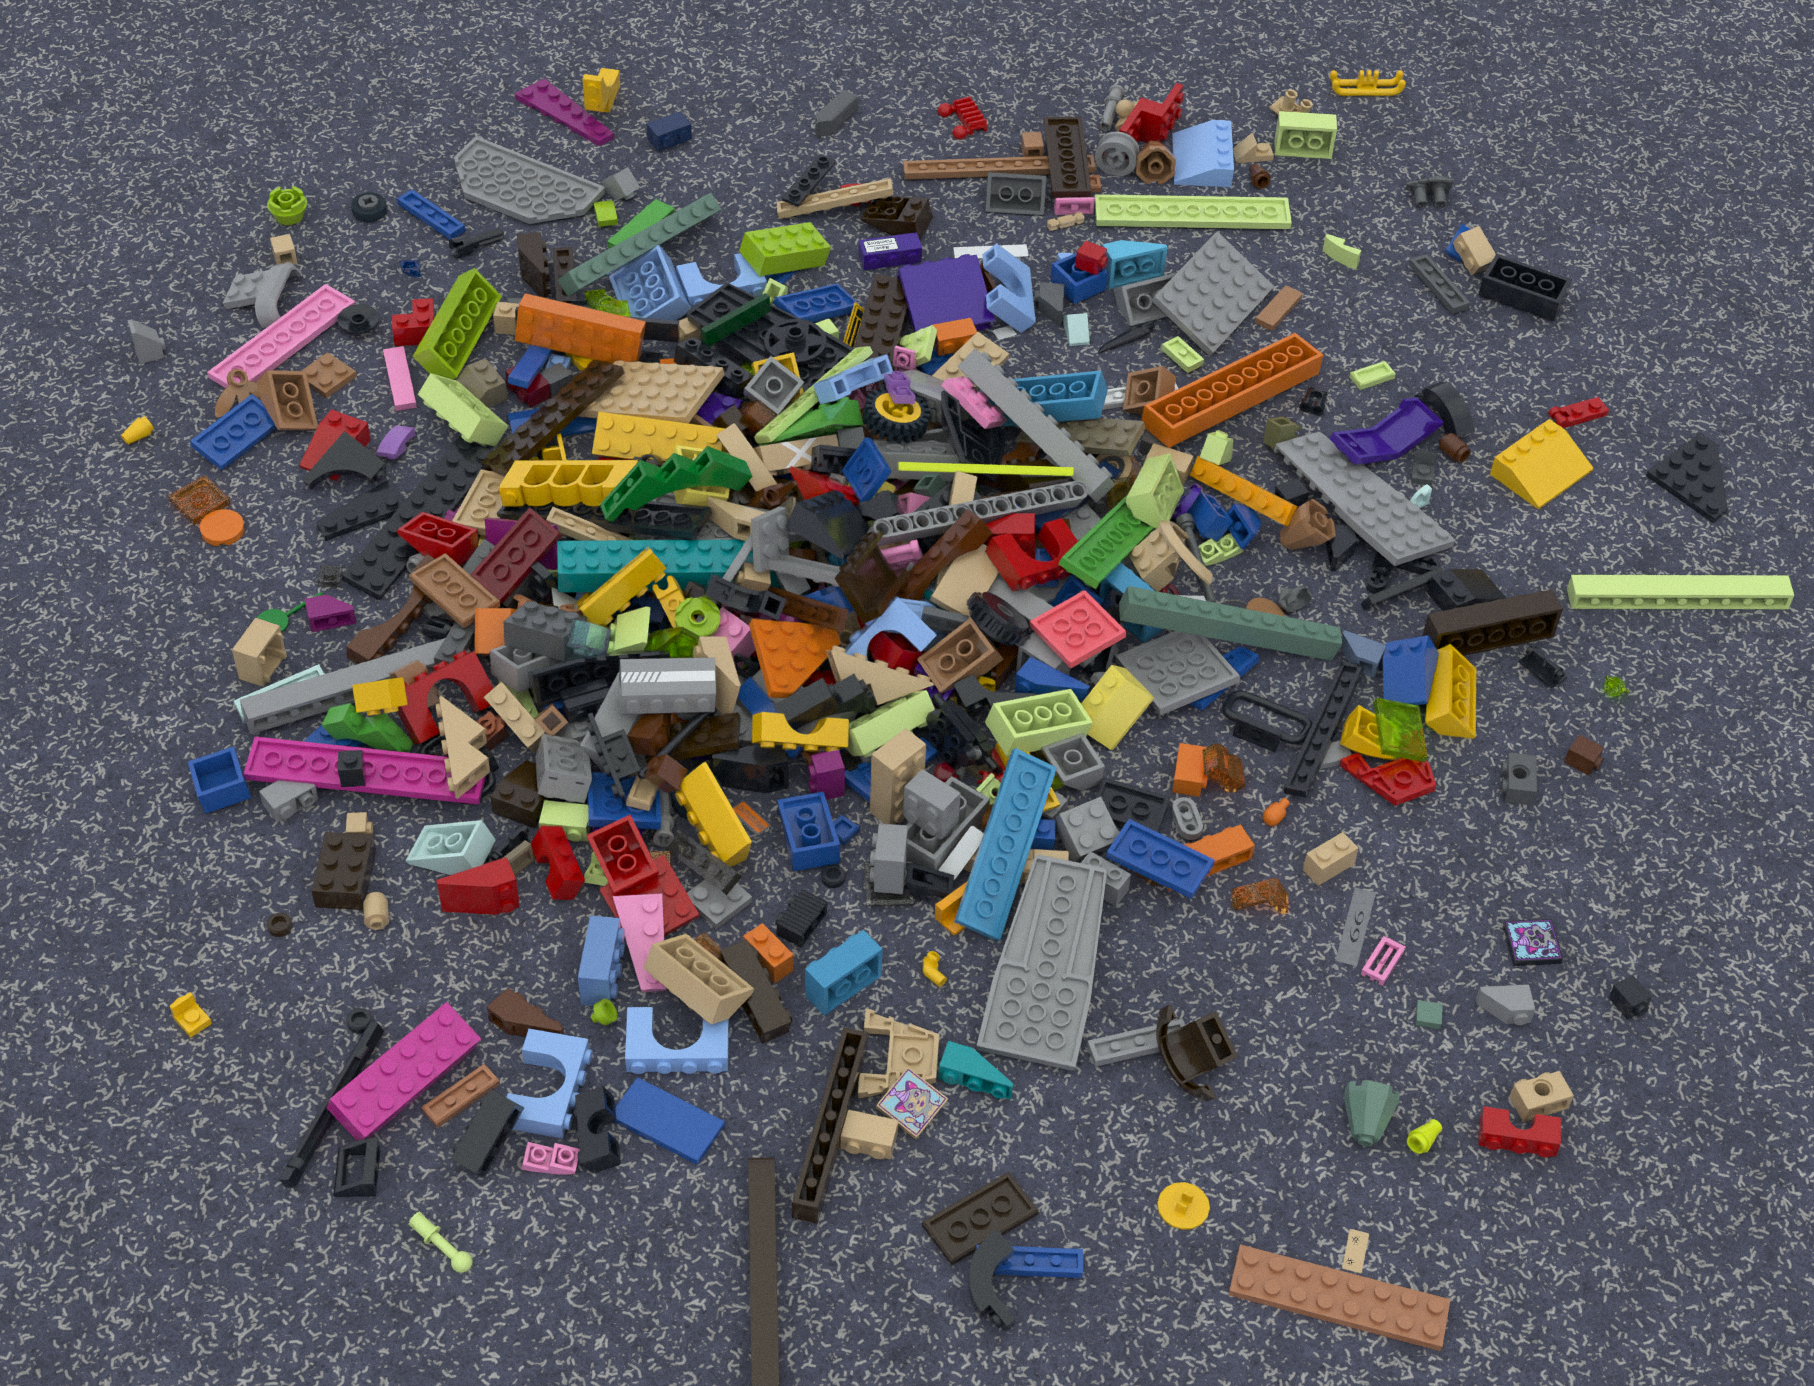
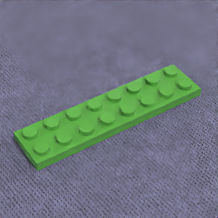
M1127 495L1079 540L1059 562V565L1067 572L1074 574L1083 580L1086 585L1092 586L1095 589L1132 553L1135 546L1140 544L1156 529L1133 516L1131 509L1126 504Z

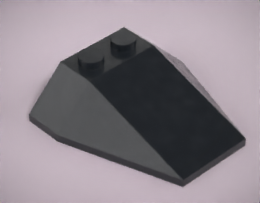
M943 390L941 392L942 430L961 464L1000 465L1005 449L1004 431L999 427L988 429L981 427L976 430L961 420L959 400ZM976 473L990 483L995 482L997 474Z

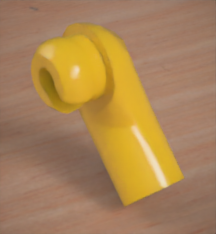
M930 951L923 959L922 971L928 979L938 987H941L947 981V977L938 971L939 954Z

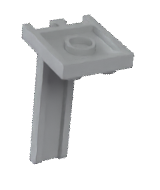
M777 507L751 519L754 571L763 572L770 569L778 571L779 574H792L796 578H809L817 583L827 582L831 583L834 587H839L834 578L839 573L840 567L789 556L788 528H786L788 523L787 508Z

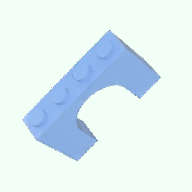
M996 243L982 254L983 268L997 277L1007 288L1000 284L986 295L987 309L1022 333L1036 322L1030 267Z
M741 253L734 254L735 271L738 278L730 284L759 297L767 285L765 276H759ZM696 262L676 266L678 278L691 308L722 286L704 280Z
M895 596L881 617L865 623L866 626L861 631L857 630L850 636V643L844 649H846V654L852 656L854 653L867 656V646L874 635L884 630H895L918 651H922L937 635L906 604Z
M627 1007L626 1072L643 1074L645 1072H658L661 1074L684 1072L692 1074L696 1071H709L710 1073L728 1071L729 1019L712 1025L703 1019V1030L698 1041L688 1048L672 1050L661 1046L653 1037V1007Z
M528 1029L522 1048L524 1063L553 1068L565 1077V1081L557 1092L543 1098L508 1093L507 1098L525 1107L512 1130L564 1138L565 1131L570 1130L572 1126L573 1115L571 1111L576 1106L575 1095L579 1094V1086H583L585 1083V1065H590L593 1051L589 1049L588 1039Z

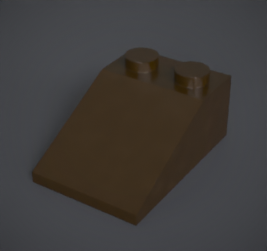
M1038 456L1026 457V462L1019 463V459L1006 461L1007 465L1055 467L1047 459L1039 460ZM1000 474L1002 491L1030 489L1069 482L1067 476Z
M528 760L505 776L490 796L494 814L534 829L539 823L544 800L553 801L555 797L547 798L538 794L536 763Z

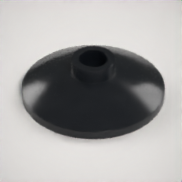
M355 304L344 308L339 313L337 320L339 327L343 331L351 334H363L377 326L379 315L371 306Z

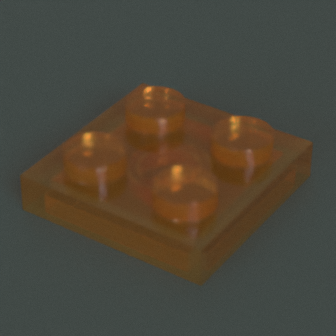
M205 475L168 495L169 501L193 525L199 523L207 514L221 510L231 504L229 497Z

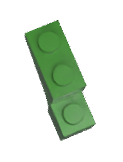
M351 703L329 708L322 727L335 740L354 739L378 750L409 753L414 743L386 713L364 718L360 712H356V708Z

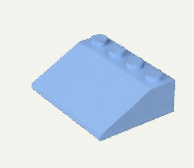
M1211 120L1172 133L1173 155L1176 157L1174 185L1232 186L1234 162L1231 121Z
M660 245L652 248L609 276L617 299L622 303L624 316L675 321L687 314L691 309L671 258Z

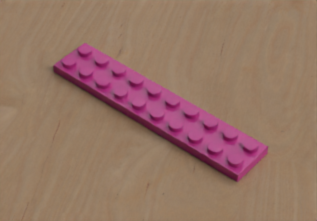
M254 737L243 773L245 780L274 783L280 780L311 783L318 788L478 805L486 776L483 777L457 799L455 798L454 791L449 792L447 778L452 777L451 772L446 773L444 760L449 757ZM363 750L366 766V786L341 787L338 774V751Z

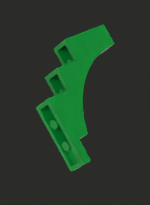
M706 446L695 460L673 453L661 467L639 460L600 503L605 519L613 522L625 508L636 511L646 503L677 490L699 486H718L740 491L753 476L746 461Z

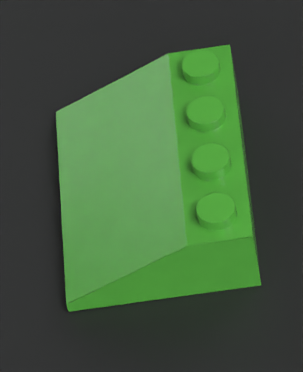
M844 397L836 400V404L825 403L819 405L817 410L809 409L772 442L759 443V445L764 446L834 435L837 430L863 426L858 400H849V397Z

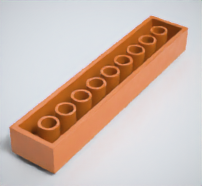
M1293 333L1144 405L1141 421H1144L1146 430L1170 448L1318 375L1323 354L1298 334Z

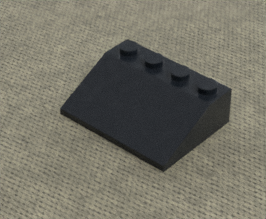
M836 490L796 503L786 525V528L842 560L855 551L854 547L861 543V538L870 529L852 502L844 498L845 495Z

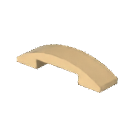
M735 423L717 434V437L730 455L747 462L753 476L749 482L755 492L777 484Z

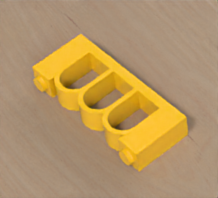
M638 460L515 461L498 487L502 505L524 506L526 503L530 506H543L554 502L558 506H572L582 501L587 506H600V503L638 463Z

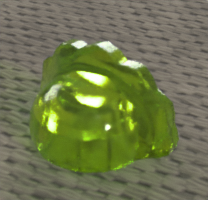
M1608 675L1605 677L1604 690L1609 696L1617 697L1623 693H1629L1621 678Z

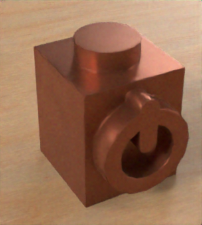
M491 711L477 721L478 724L485 728L487 743L484 746L489 751L509 735L505 728L508 724L500 715L495 717Z

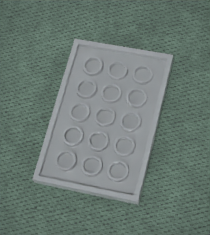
M1216 232L1151 301L1206 354L1211 356L1273 289L1274 285L1219 232Z

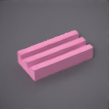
M1383 936L1363 967L1361 975L1364 977L1367 975L1370 977V980L1379 981L1378 984L1383 986L1403 955L1405 946ZM1388 945L1389 948L1375 970H1371L1370 968L1384 946ZM1393 950H1398L1382 975L1379 974Z

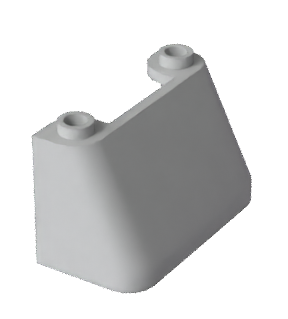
M914 369L903 371L911 381L910 390L917 394V398L922 397L924 399L923 403L927 402L932 422L936 423L938 421L942 426L941 392L945 389L941 385L944 380ZM882 379L879 381V388L883 387L886 391L885 380ZM960 405L961 420L965 422L971 415Z

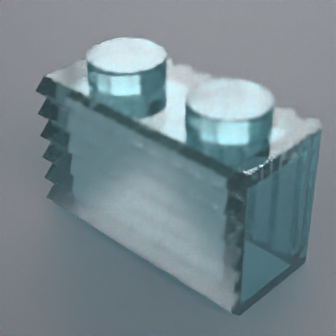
M574 619L571 621L572 625H570L571 629L569 630L570 634H568L569 638L566 645L574 649L573 653L584 655V657L607 653L611 629L591 622Z

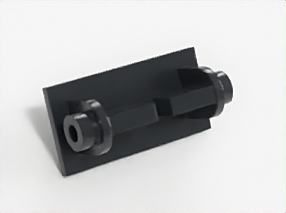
M1529 646L1525 651L1527 655L1519 660L1524 667L1551 689L1567 679L1563 668L1557 666L1550 659L1546 660V656L1536 646Z
M525 825L517 826L515 831L496 850L494 849L491 852L492 854L486 859V862L490 863L502 859L525 840L531 844L533 838L528 836V828Z

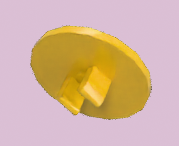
M1186 1182L1167 1186L1160 1193L1157 1203L1162 1219L1170 1226L1181 1230L1194 1229L1202 1225L1207 1219L1210 1210L1209 1200L1205 1193L1197 1186Z

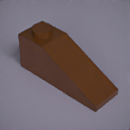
M645 713L641 716L627 734L634 753L655 756L669 742L672 713Z

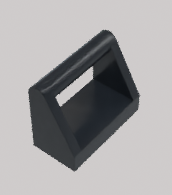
M365 1138L338 1148L334 1197H376L381 1154L378 1138ZM348 1155H365L363 1179L345 1185Z

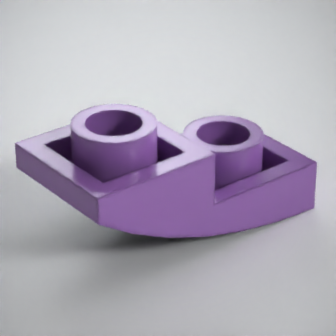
M893 371L892 374H884L886 388L894 404H915L916 396L910 390L911 381L903 372Z
M394 426L380 443L377 449V456H383L390 460L397 459L398 456L406 451L405 443L415 436V428Z

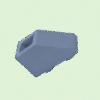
M1344 630L1340 649L1349 663L1363 665V674L1375 678L1383 661L1386 645Z

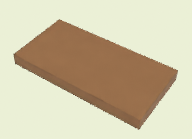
M446 553L409 574L410 581L463 628L475 622V609L500 607V601Z

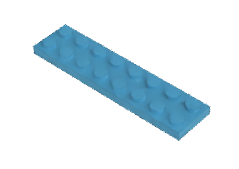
M1017 748L1011 751L954 920L955 923L992 940L999 941L1001 939L1057 767Z

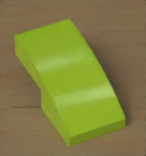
M613 200L593 203L598 227L618 225Z

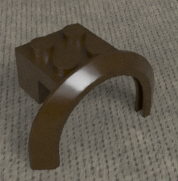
M1171 1004L1163 1007L1158 1013L1156 1038L1161 1057L1169 1073L1183 1090L1195 1098L1205 1102L1215 1099L1216 1096L1210 1084L1198 1086L1190 1080L1239 1057L1217 1011L1167 1034L1169 1023L1176 1019L1177 1016Z

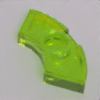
M605 289L584 291L586 302L592 309L631 317L628 300L615 299L609 296Z

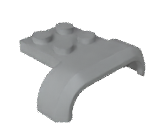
M290 262L273 265L266 271H256L245 275L240 274L233 279L223 305L226 309L255 304L258 322L262 328H267L281 318L277 310V301L287 279L296 275L298 277L303 276V274Z

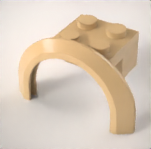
M1160 520L1159 527L1151 532L1140 544L1135 546L1129 555L1141 578L1155 591L1159 592L1174 579L1167 566L1181 556L1187 565L1203 581L1210 585L1213 574L1184 545L1183 538L1188 539V534L1171 521Z

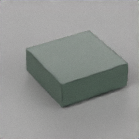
M1418 1000L1416 1004L1415 1025L1440 1029L1442 1025L1443 1004Z

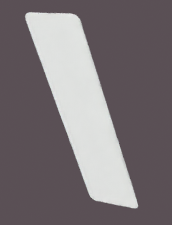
M970 826L938 871L954 875L955 880L980 846L984 833L974 826Z

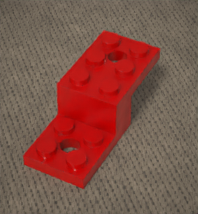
M1176 83L1163 104L1141 97L1119 129V132L1130 135L1137 143H1139V140L1146 143L1150 141H1159L1160 143L1162 140L1165 141L1169 130H1173L1176 119H1180L1183 109L1180 107L1185 95L1182 93L1183 85Z

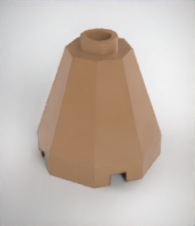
M1150 141L1137 155L1136 174L1146 184H1151L1150 181H1158V184H1164L1175 175L1176 157L1159 141Z
M1314 499L1299 506L1289 526L1285 525L1280 531L1281 544L1290 550L1320 545L1336 536L1335 525L1332 518L1327 519L1325 516L1328 513L1326 508Z

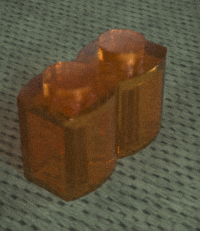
M1214 743L1202 750L1204 771L1207 778L1218 782L1223 790L1230 793L1246 787L1243 761L1239 757L1229 754L1228 749L1218 743Z

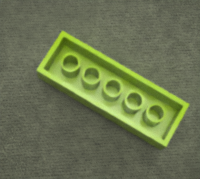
M475 268L458 276L412 356L429 374L432 373L449 379L458 377L492 316L497 302L502 298Z

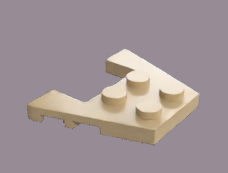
M866 1009L864 1032H868V1034L889 1035L887 1073L885 1075L860 1073L858 1098L887 1093L907 1067L929 1084L936 1083L939 1034L910 1023L907 1026L894 1021L893 1017L885 1018L875 1014L874 1010Z

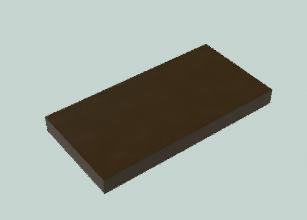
M1007 1172L924 1220L922 1227L952 1266L974 1253L976 1245H980L996 1229L1003 1236L1037 1216L1039 1210L1013 1176Z

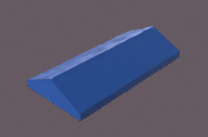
M541 408L508 413L507 417L511 433L513 434L520 425H523L530 419L533 413ZM577 416L558 434L561 433V437L594 432L597 425L596 418Z

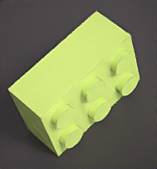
M1279 111L1274 140L1275 155L1332 159L1337 132L1336 115Z

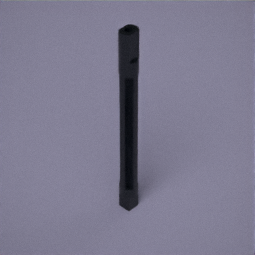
M373 1021L368 1023L294 1155L290 1158L279 1178V1181L285 1187L295 1188L307 1168V1164L334 1119L333 1114L327 1109L330 1098L356 1078L367 1063L384 1033L379 1023Z

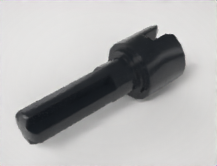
M498 228L472 237L464 234L449 239V248H457V251L453 253L455 258L471 254L474 248L504 239V232Z

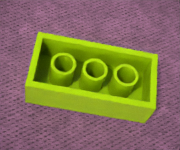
M808 222L745 232L739 252L759 276L823 266L826 263L831 246L812 223Z

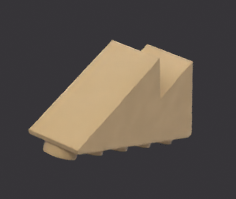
M833 645L832 650H826L836 683L852 674H855L859 680L864 679L876 698V701L873 702L874 705H880L934 685L930 682V677L917 674V677L909 675V670L896 667V670L887 668L888 663L875 660V663L866 661L867 656L859 653H854L853 656L846 654V649Z
M440 696V703L436 704L437 717L443 718V721L438 723L440 736L445 735L446 740H441L443 754H448L449 756L448 759H444L446 773L451 772L452 777L447 778L449 792L454 791L455 798L458 799L490 772L488 757L478 751L487 743L484 727Z

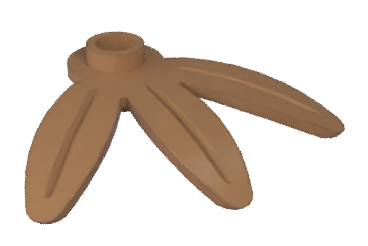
M233 369L228 373L227 383L229 386L217 400L215 416L221 418L229 412L236 396L238 404L250 396V394L261 400L257 383L248 381L245 371ZM234 377H238L240 383L235 382Z

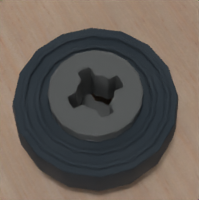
M367 192L359 194L352 200V214L357 220L362 222L377 221L385 216L387 212L386 200L378 193Z

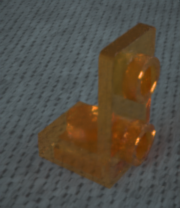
M1276 877L1232 889V907L1234 910L1268 902L1279 914L1288 913V892Z

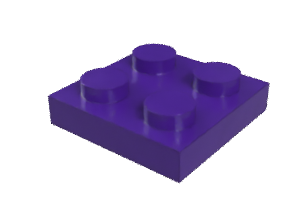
M711 392L696 414L712 425L719 415L733 405L740 411L742 400Z

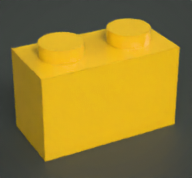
M403 677L352 685L357 713L366 711L367 716L381 714L380 709H384V713L399 711L398 706L407 705Z

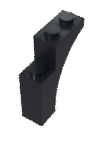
M855 674L834 685L832 683L828 685L821 678L774 705L777 713L785 715L787 723L793 730L832 714L843 712L871 714L877 710L873 703L876 701L872 690L868 688L864 679L859 680Z

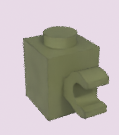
M1283 416L1267 419L1263 443L1274 450L1276 443L1298 438L1299 436L1295 432L1301 430L1302 427Z

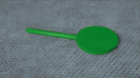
M319 592L318 594L314 595L313 597H315V596H321V595H323V593H322V592ZM304 601L286 613L279 609H269L262 612L257 618L279 625L282 633L288 626V616L305 607L306 604Z

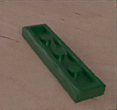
M764 293L701 328V342L710 346L770 312V296Z

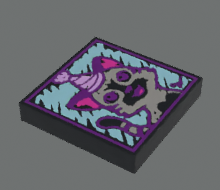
M1552 919L1504 921L1503 929L1513 966L1562 963L1563 957Z

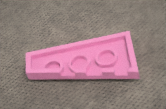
M662 894L613 896L621 927L625 929L624 936L641 992L667 991L662 983L655 980L651 974L643 969L651 945L664 941Z

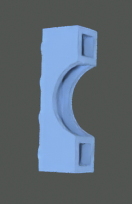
M886 354L866 360L813 384L820 404L836 401L851 394L853 390L884 379V374H892L893 369Z

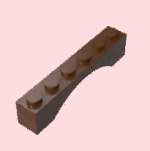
M967 509L908 572L909 577L896 594V597L921 601L924 592L935 576L957 557L977 550L992 534L991 530L980 517Z
M427 554L414 568V571L435 559ZM413 584V590L408 601L394 617L383 624L358 632L346 646L347 659L355 664H360L383 657L388 650H392L395 647L397 639L401 634L405 635L408 632L413 620L420 618L424 611L423 607L427 603L431 604L433 600Z

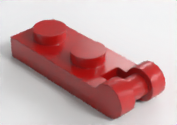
M1595 397L1561 408L1555 406L1549 410L1548 415L1551 419L1556 420L1557 425L1567 428L1608 416L1609 409L1599 397Z

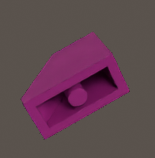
M327 594L304 599L312 633L357 624L354 608L350 604Z

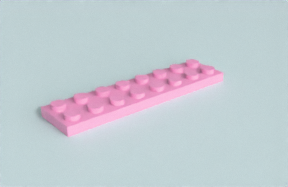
M327 284L323 285L209 370V379L227 388L229 386L227 383L228 373L233 369H241L247 374L248 381L257 382L267 370H274L336 323L339 313L344 308L355 305V301ZM234 377V381L240 383V379Z

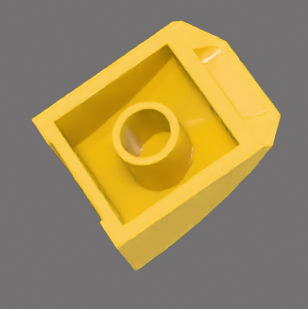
M1358 705L1343 725L1339 745L1365 756L1384 760H1396L1399 744L1398 728Z

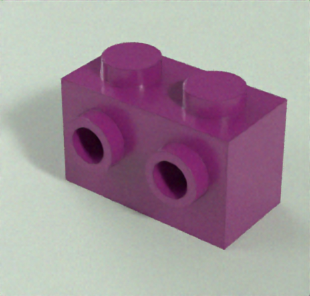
M839 750L811 755V765L808 766V773L811 779L808 780L810 794L824 792L826 800L844 796L845 767Z

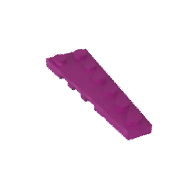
M545 78L515 93L516 100L530 108L540 110V113L544 116L548 115L554 118L555 122L563 123L568 126L569 130L578 133L598 146L614 139V133Z

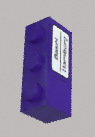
M917 232L859 240V258L863 270L921 263L922 246Z

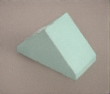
M1087 313L1062 316L1069 346L1089 344Z

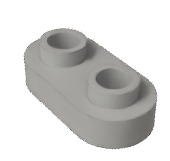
M1186 797L1176 799L1173 802L1172 815L1179 834L1187 840L1198 839L1202 834L1203 823L1195 802Z

